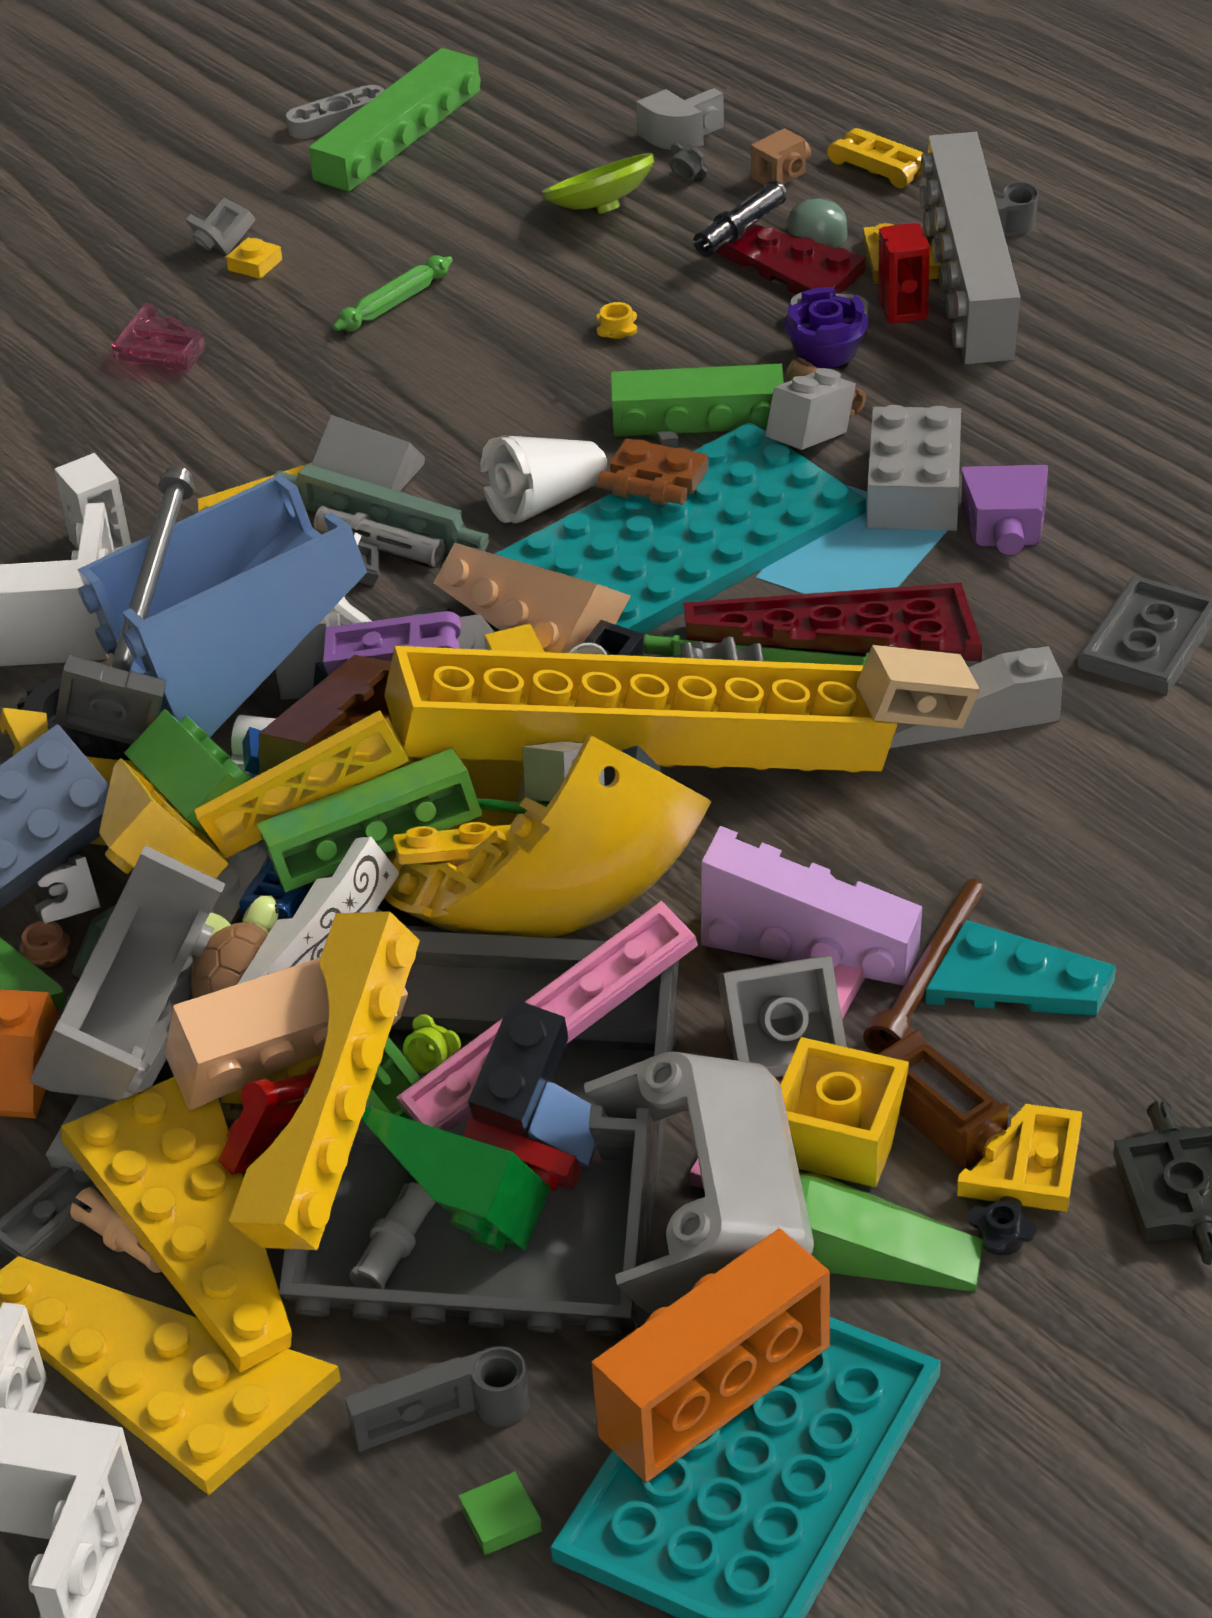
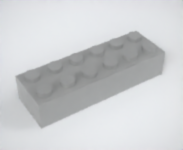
M976 131L929 136L928 153L921 154V171L923 178H926V184L919 186V201L921 209H928L925 215L926 232L928 236H934V239H932L934 263L941 264L938 270L939 286L941 291H947L948 293L945 296V310L947 319H954V323H952L954 348L961 347L964 364L1015 360L1021 297L978 133Z

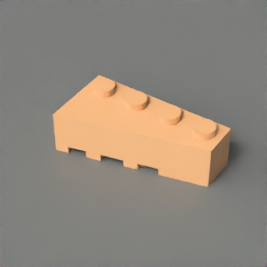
M458 543L453 544L433 582L476 614H481L487 622L500 631L530 623L544 652L569 653L577 645L583 644L600 620L616 624L631 597L625 593L593 582Z
M320 958L173 1005L165 1056L189 1111L243 1088L246 1083L263 1079L323 1053L328 1034L329 1000L326 980L319 965ZM405 987L392 1026L401 1018L408 996Z

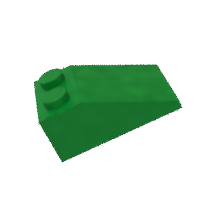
M369 1106L365 1107V1112L361 1117L363 1122L431 1198L452 1215L449 1222L451 1225L472 1234L470 1238L472 1242L491 1251L502 1253L505 1245L526 1251L551 1187L511 1151Z

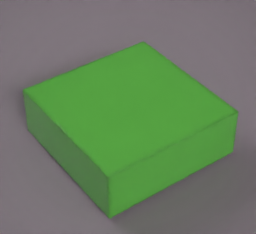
M516 1472L458 1495L460 1508L484 1555L542 1531L541 1519Z

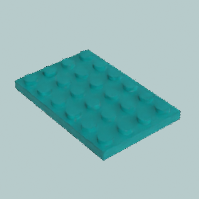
M830 1317V1347L647 1483L612 1450L551 1546L552 1561L677 1618H805L940 1377L941 1361Z

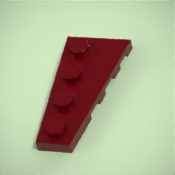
M757 224L748 227L736 242H728L716 251V253L743 267L756 266L759 268V275L769 281L778 278L788 283V291L796 295L816 288H836V293L842 294L865 272L864 256L850 253L843 248H834L820 244L810 238H800L780 232L773 227H764Z

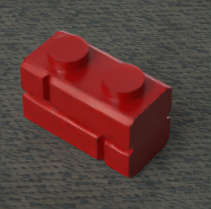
M913 222L884 226L879 229L878 300L882 309H884V314L889 323L922 320L928 317L929 302L927 298L929 297L930 245L919 223Z

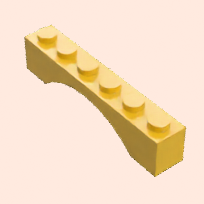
M391 912L335 914L319 960V965L326 980L329 1000L328 1034L320 1065L308 1093L291 1121L271 1146L247 1168L229 1219L231 1225L262 1248L318 1250L420 942Z

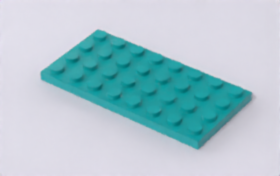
M749 422L693 451L708 455L709 469L694 493H687V498L683 505L669 502L666 506L651 503L650 498L636 495L623 498L614 496L611 493L495 554L593 582L630 595L631 597L616 625L645 634L684 613L683 603L706 601L866 513V498L782 442L766 437L764 430Z

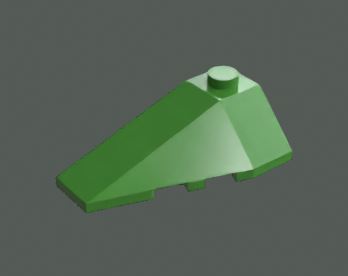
M799 1171L814 1240L812 1256L824 1265L830 1273L976 1292L983 1239L827 1176Z

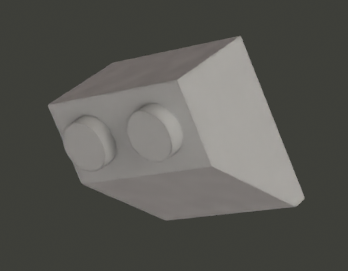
M820 956L716 974L724 1025L734 1060L760 1064L767 1068L774 1077L785 1075L801 1037L847 1047L832 956Z

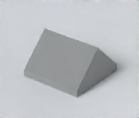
M331 415L311 465L400 492L424 465L425 457L410 442Z

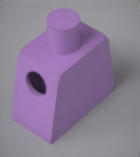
M1048 465L962 467L961 508L975 544L979 546H997L1001 553L1014 555L1019 553L1024 545H1036L1040 542L1046 508Z

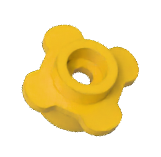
M613 302L604 305L596 316V321L600 323V326L597 327V334L601 337L621 339L637 333V325L633 323L637 319L636 312L626 303Z

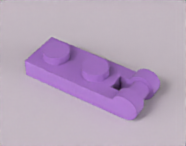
M442 611L326 627L323 658L327 674L330 675L353 655L391 662L394 646L460 648L457 638L461 634V619L453 612Z

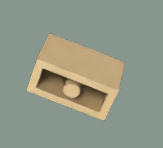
M872 645L856 684L873 719L876 721L963 729L980 691L961 654Z

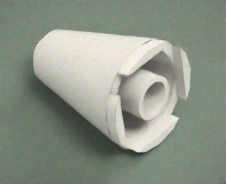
M502 435L488 440L483 448L480 467L481 472L488 471L490 483L489 486L483 487L484 494L492 512L501 522L522 523L596 486L600 472L607 470V458L603 450L592 441Z

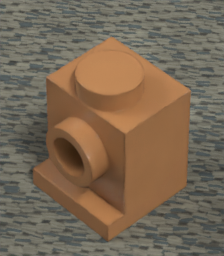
M784 128L751 144V179L763 186L772 180H776L783 185L805 174L806 161L811 157V149L806 139Z

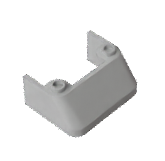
M146 845L144 846L100 939L29 1081L30 1083L51 1092L119 1101L122 1099L125 1091L136 1095L150 1064L143 1062L141 1059L146 1044L190 953L201 957L214 928L206 925L205 922L219 898L225 883Z
M665 1052L584 1083L585 1094L596 1105L603 1106L605 1114L609 1118L636 1119L637 1108H649L652 1120L656 1122L689 1109L705 1197L683 1205L671 1217L666 1230L669 1255L615 1274L617 1286L649 1316L661 1307H669L690 1292L702 1277L707 1274H715L778 1228L782 1229L812 1255L814 1240L782 1090L779 1082L767 1068L751 1062L680 1052Z

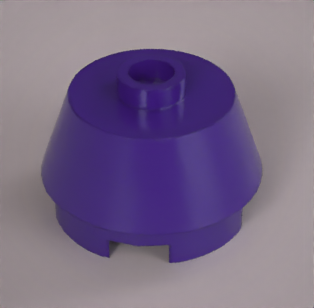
M816 288L804 291L801 301L794 305H788V314L784 319V328L797 357L805 359L818 368L838 367L851 361L868 326V319L864 313V305L860 298L854 295L850 300L846 297L836 296V288Z

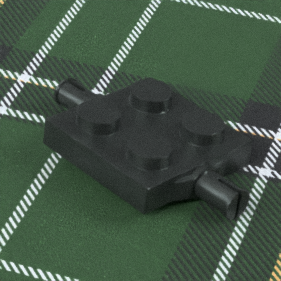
M1161 1100L1159 1107L1158 1101H1155L1147 1107V1114L1152 1122L1153 1131L1140 1137L1114 1140L1113 1156L1144 1243L1180 1237H1193L1198 1246L1202 1262L1206 1265H1211L1212 1126L1202 1128L1178 1126L1172 1114L1170 1104L1165 1100Z

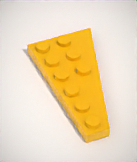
M172 1077L140 1091L136 1095L133 1094L62 1125V1143L239 1372L291 1347L292 1331L266 1248L260 1247L229 1223L244 1178L242 1172L231 1175L218 1162L228 1140V1127L219 1098L189 1111L175 1077Z

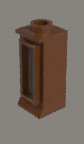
M917 1029L878 1054L909 1062L899 1114L963 1169L970 1168L985 1157L986 1147L993 1138L1007 1133L1009 1105L1006 1102L1003 1104L998 1103L929 1046Z

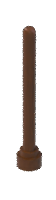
M971 878L965 882L891 1009L876 1013L864 1031L863 1039L866 1046L874 1054L878 1055L912 1033L909 1019L925 994L926 988L965 921L968 920L984 892V885L979 879Z

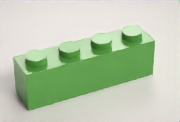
M782 364L611 372L614 437L655 435L656 432L674 431L676 434L733 431L749 422H752L762 430L767 429L774 387L784 383Z
M453 748L261 821L257 823L272 867L284 891L288 892L316 881V879L334 874L356 838L371 836L385 854L394 850L393 835L405 834L407 830L421 826L432 827L437 831L447 830L482 816V812L468 770Z

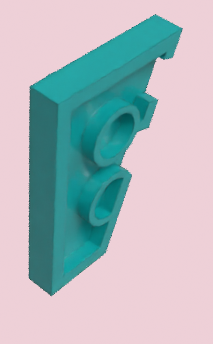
M966 920L926 988V1004L945 1005L946 998L975 1000L974 1007L994 1009L995 1002L1024 1003L1032 1012L1097 1016L1115 981L1116 966Z

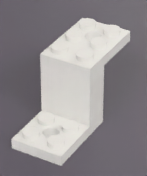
M104 503L86 504L84 520L76 525V539L79 550L72 551V560L0 564V666L65 663L68 654L91 661L107 660L108 655L102 648L95 629L101 626L95 612L90 614L87 611L79 595L78 588L84 584L77 570L114 552Z
M3 1302L0 1307V1531L50 1539L45 1553L38 1554L35 1557L29 1574V1590L31 1593H34L41 1614L40 1618H96L142 1501L123 1428L33 1413L47 1381L46 1372L26 1306Z

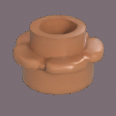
M38 921L29 925L23 931L19 951L35 966L48 968L55 966L67 956V948L70 946L71 941L69 935L62 930L58 923L53 921L44 924Z

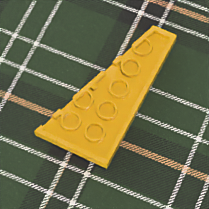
M20 1256L0 1270V1307L3 1302L26 1306L41 1358L208 1496L341 1381L339 1366L290 1349H285L239 1372L197 1317Z

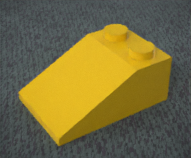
M120 758L113 766L99 834L109 847L105 852V856L120 870L129 875L146 845L216 879L229 863L213 842L186 820L153 784Z

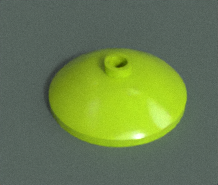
M644 153L618 160L558 182L544 189L542 194L544 200L557 206L572 210L596 207L598 214L605 213L620 207L618 199L628 195L642 183L651 171L655 160L652 153Z

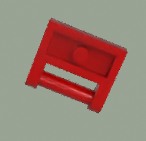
M320 1064L311 1066L307 1073L274 1082H270L267 1079H259L244 1085L241 1091V1102L244 1108L239 1118L229 1128L227 1143L218 1159V1162L231 1175L245 1172L284 1130L303 1100L293 1103L284 1102L304 1097L305 1088H310Z

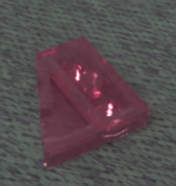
M145 303L112 344L115 360L187 371L190 370L206 348L202 333L191 327L183 326L181 321L173 316H169L164 320L157 315L155 306L149 303Z

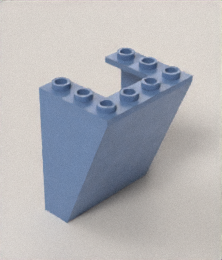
M278 474L175 523L145 620L131 608L129 609V605L151 535L77 569L84 584L78 588V592L87 611L90 614L95 612L101 626L96 628L95 632L106 654L113 653L114 656L124 622L126 621L129 629L123 632V637L134 657L130 671L166 680L160 713L166 709L178 721H181L187 715L210 738L367 573L351 526L331 512L324 516L329 531L320 534L312 528L297 486L283 475Z

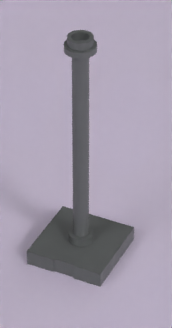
M181 467L168 468L161 475L158 483L159 490L164 495L129 605V609L131 608L143 620L146 619L181 502L182 500L189 499L195 488L192 474ZM126 621L121 631L111 667L68 654L62 673L55 725L59 724L66 728L132 745L159 716L166 680L130 671L134 657L123 637V632L129 629Z

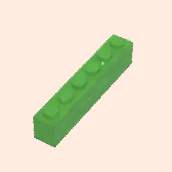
M441 48L309 146L313 181L350 192L480 91L481 79L477 58Z

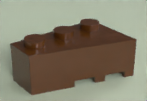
M353 655L260 731L258 748L259 775L379 710L384 718L389 717L392 722L384 696L391 662Z

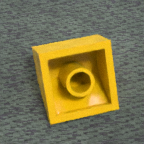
M801 1037L780 1084L798 1169L876 1188L892 1148L909 1062Z

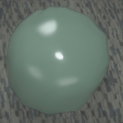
M820 197L807 199L793 207L789 213L787 224L790 235L810 238L814 242L834 248L839 247L847 240V218L845 212L833 200Z

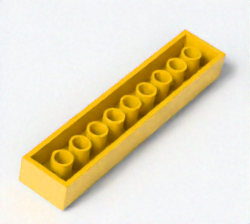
M394 646L384 695L392 723L397 730L407 756L421 760L453 748L460 759L468 761H480L482 759L513 760L523 763V747L560 741L584 743L587 735L590 734L620 751L638 745L657 765L663 767L681 765L706 766L709 768L747 767L758 770L780 768L803 771L844 770L852 773L860 771L882 772L898 725L897 722L876 721L873 719L856 686L863 669L862 665Z

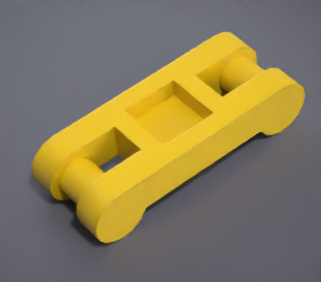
M860 128L852 129L844 135L843 139L834 141L827 148L828 157L834 164L841 165L848 162L867 169L870 173L880 174L889 178L896 188L902 189L909 185L914 177L922 175L921 154L923 152Z

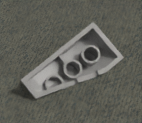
M1050 647L1028 648L1021 651L1002 653L968 667L980 691L963 729L897 723L898 725L890 748L1060 721L1063 676Z

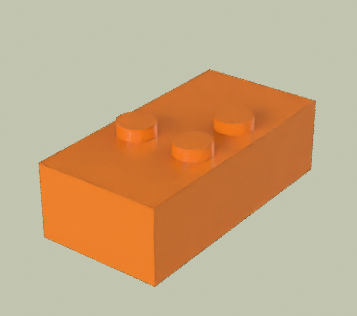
M778 1228L715 1274H707L702 1277L690 1292L669 1307H661L654 1311L645 1324L591 1362L598 1437L646 1483L830 1347V1271L782 1229Z

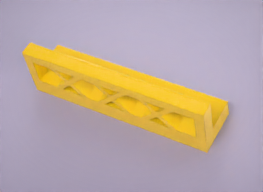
M379 710L194 809L197 820L225 859L262 840L257 823L386 774L407 763L409 759L394 725L389 717L384 718Z

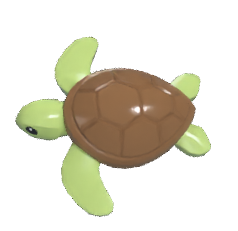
M260 896L254 900L242 919L243 923L231 925L222 916L214 913L209 914L205 924L213 927L214 930L201 957L195 956L191 968L190 984L193 999L238 984L278 919V908L272 896Z

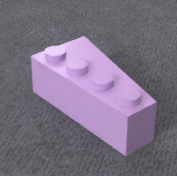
M722 826L719 827L702 860V946L783 962L832 956L833 968L839 964L862 968L863 978L905 985L920 948L922 906L860 881H857L852 886L837 880L830 874L831 870L813 862L810 868L780 857L782 850L763 842L757 848L737 840V832Z

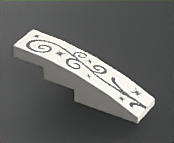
M371 836L354 840L332 877L316 879L293 918L276 921L238 984L320 958L336 913L376 911L400 873Z

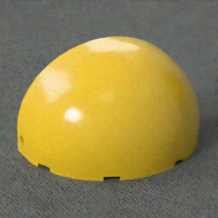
M588 734L561 787L547 807L525 797L519 806L527 811L525 814L517 815L515 819V813L481 809L482 816L465 822H482L490 826L511 825L506 834L495 830L487 839L469 852L467 862L457 867L448 862L446 863V861L400 864L395 850L385 853L400 874L384 899L392 906L451 933L543 938L567 935L599 923L618 913L649 890L667 872L686 848L700 825L711 801L650 766ZM408 757L409 761L407 763L393 769L392 771L412 764L414 762L420 761L421 759ZM460 759L468 770L478 799L517 801L520 780L524 779L523 763L513 760L482 759L480 761H468ZM612 766L615 770V778L611 784L602 786L599 780L600 773L604 768ZM465 823L459 824L447 830L459 829V827Z

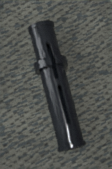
M772 180L731 211H723L718 214L710 226L693 237L694 241H698L694 243L696 250L702 256L709 257L726 243H734L739 240L748 227L786 202L787 196L784 195L787 191L780 182Z

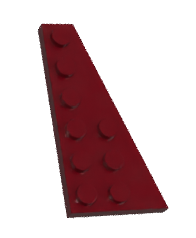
M962 583L683 603L687 640L722 642L726 637H734L736 644L752 645L760 643L762 646L843 651L846 653H869L872 645L961 654L964 661L982 662V643Z

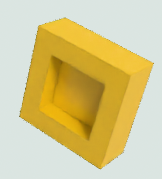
M248 237L226 256L228 270L261 279L282 260L281 246L264 242L258 238Z

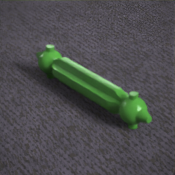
M431 256L427 259L425 265H416L359 299L354 308L346 307L342 309L338 315V320L333 325V329L335 331H355L360 327L362 321H372L428 287L432 279H441L446 276L449 265L453 261L452 257Z

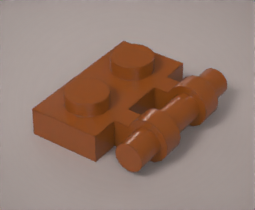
M626 438L609 463L610 472H600L598 487L612 490L614 496L623 498L636 495L650 498L651 503L666 506L669 502L683 505L686 501L687 493H694L708 471V455L692 452L685 448H672L648 443L644 440Z

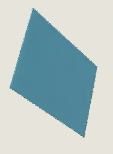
M848 486L866 498V513L765 567L756 578L802 594L899 587L948 530L867 528L868 492Z

